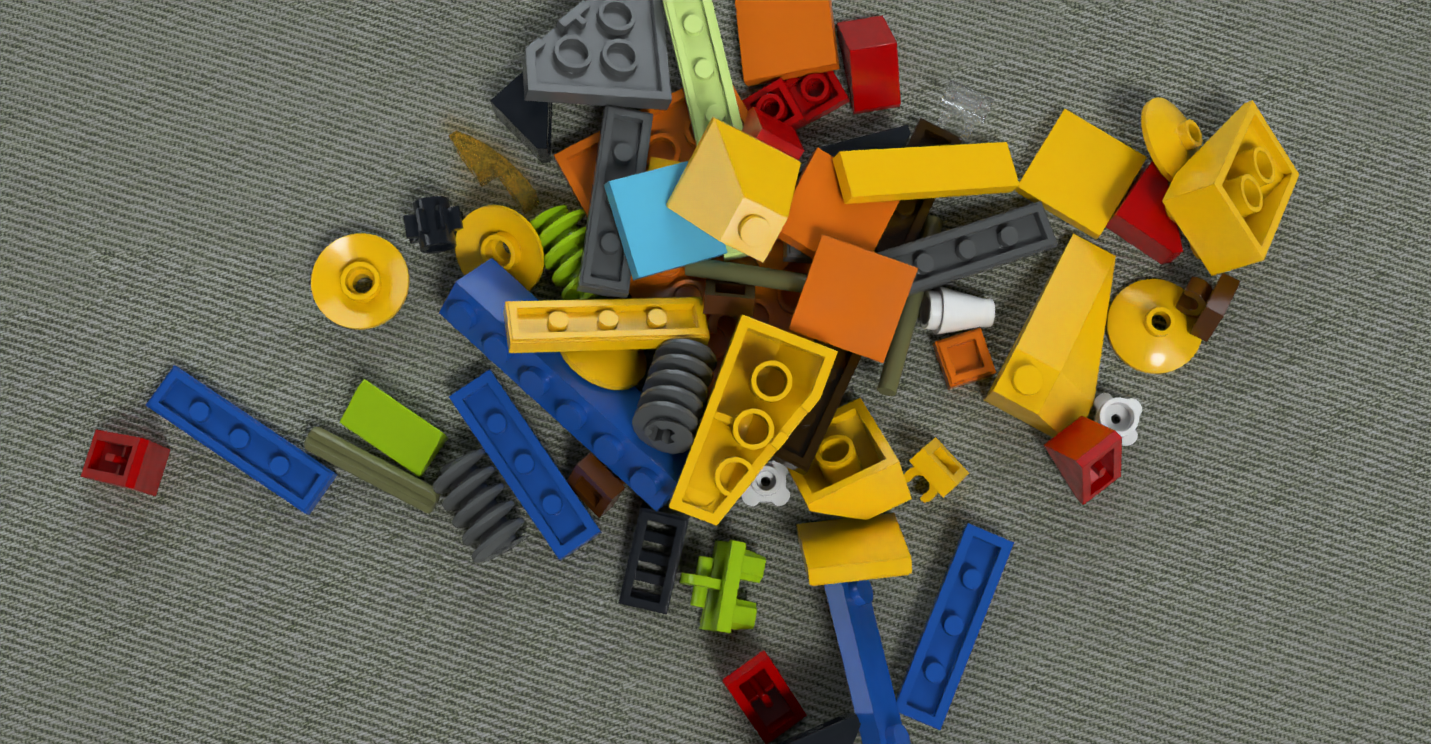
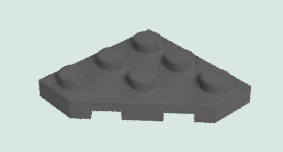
M582 0L558 20L555 28L543 38L538 37L525 48L522 57L525 101L667 110L672 101L662 0H587L586 2Z

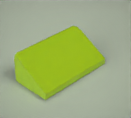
M365 379L357 387L339 422L419 478H421L448 440V437L439 429Z

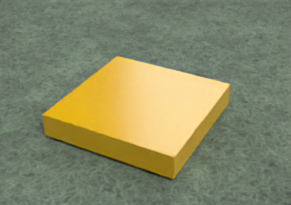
M1064 109L1021 178L1020 186L1014 191L1033 203L1041 201L1045 210L1097 240L1147 157L1067 109Z
M895 513L879 514L869 520L844 518L797 524L798 542L809 585L817 586L912 574L911 555Z

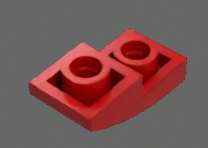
M827 71L791 78L786 81L779 78L745 98L742 102L748 111L755 107L789 125L796 131L850 102V99L834 71Z

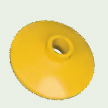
M1156 97L1146 102L1143 106L1141 128L1147 150L1158 170L1171 183L1176 172L1200 149L1203 143L1202 133L1193 120H1187L1182 112L1167 99Z
M487 205L472 211L462 220L463 229L458 230L455 237L457 244L455 253L458 265L464 276L493 258L528 291L536 286L543 272L544 252L536 230L524 216L505 206ZM503 242L508 246L511 254L505 251Z
M366 233L343 236L329 244L318 256L311 274L312 295L320 311L335 324L355 330L377 327L395 316L406 300L410 284L407 264L398 249L389 241ZM362 278H369L372 280L370 290L365 293L357 292V282Z
M1144 279L1125 287L1114 298L1107 313L1106 333L1113 351L1126 365L1143 373L1163 374L1182 367L1195 355L1202 339L1190 334V331L1198 316L1183 314L1175 308L1181 294L1185 291L1183 288L1167 280ZM1153 315H1160L1166 320L1167 327L1165 330L1160 331L1154 328L1152 325Z
M643 349L560 352L565 362L579 376L594 385L610 390H627L636 386L644 377L647 369V360Z

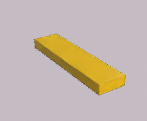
M1007 142L839 151L833 158L844 204L1011 193L1020 186Z
M702 297L505 301L503 311L509 353L657 349L664 341L672 339H690L707 346L710 339L706 315L703 314L704 305Z

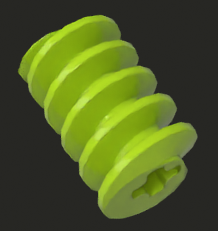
M567 205L550 208L530 222L536 230L542 243L543 252L546 254L544 266L548 270H556L552 280L555 286L565 287L561 294L563 300L607 299V296L577 291L586 227L578 229L576 224L586 216L584 209L569 212Z

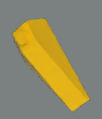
M1074 233L1071 235L984 401L1052 438L1080 416L1087 418L1095 399L1116 259L1115 255Z
M742 314L732 335L668 507L717 526L776 451L781 448L794 429L820 400L838 351Z

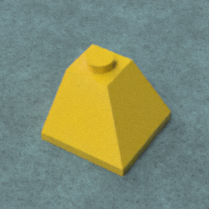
M712 116L666 206L718 241L764 263L788 219L801 162Z
M861 397L837 408L812 464L805 475L786 467L811 512L869 520L912 499L900 462Z

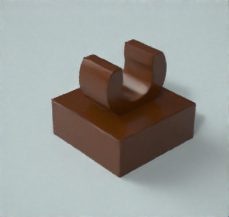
M1222 273L1212 289L1205 280L1191 277L1185 291H1183L1175 306L1183 314L1198 316L1190 334L1206 342L1209 340L1224 317L1241 281Z
M706 279L703 314H709L708 329L710 333L717 332L718 320L723 316L733 317L736 320V325L742 314L753 318L755 286Z
M590 452L577 463L567 483L597 517L601 518L614 506L624 491L626 483L618 476H613L605 467L606 465Z

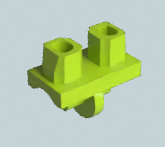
M717 540L714 544L712 558L699 556L696 574L681 573L679 583L693 586L690 606L703 608L699 629L730 633L731 629L754 628L757 614L756 603L737 599L740 580L760 583L764 575L766 558L746 550V543L729 540V542Z

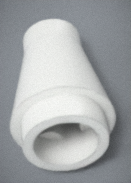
M939 286L934 291H924L919 309L920 324L923 329L932 330L935 335L977 327H991L995 318V304L992 298H981Z

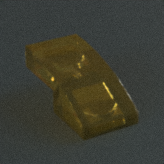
M457 130L449 135L455 151L481 188L498 177L523 214H526L540 204L536 191L527 179L501 154L485 143Z

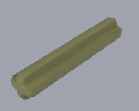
M314 426L305 439L303 445L305 450L425 513H431L439 502L441 494L435 493L432 488L433 486L319 426Z

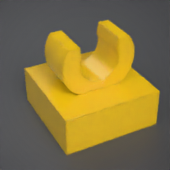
M935 437L909 460L913 466L905 472L904 477L906 483L918 475L923 476L929 482V489L920 498L923 503L931 501L937 494L944 498L969 472Z

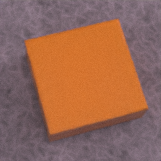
M981 327L933 343V348L948 390L996 374Z

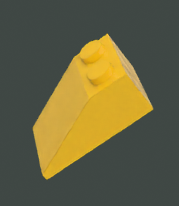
M1252 100L1244 103L1176 172L1162 202L1165 205L1169 218L1177 223L1189 241L1195 257L1200 259L1211 276L1265 259L1299 173Z

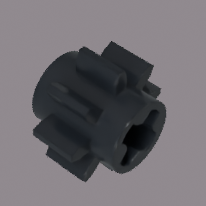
M430 196L413 202L414 214L403 216L406 238L409 239L410 244L419 243L420 251L427 254L441 253L454 249L457 246L456 233L458 230L463 229V213L460 211V206L450 207L449 198L445 196Z

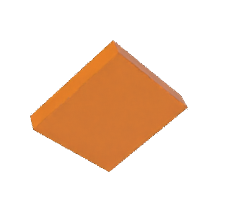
M735 0L743 80L747 87L774 82L779 78L786 80L807 76L812 73L840 69L831 0Z
M817 148L811 154L796 182L788 219L777 238L812 259L822 234L874 252L900 200L844 204L833 163L834 157L820 148Z
M822 234L788 330L884 363L918 268Z

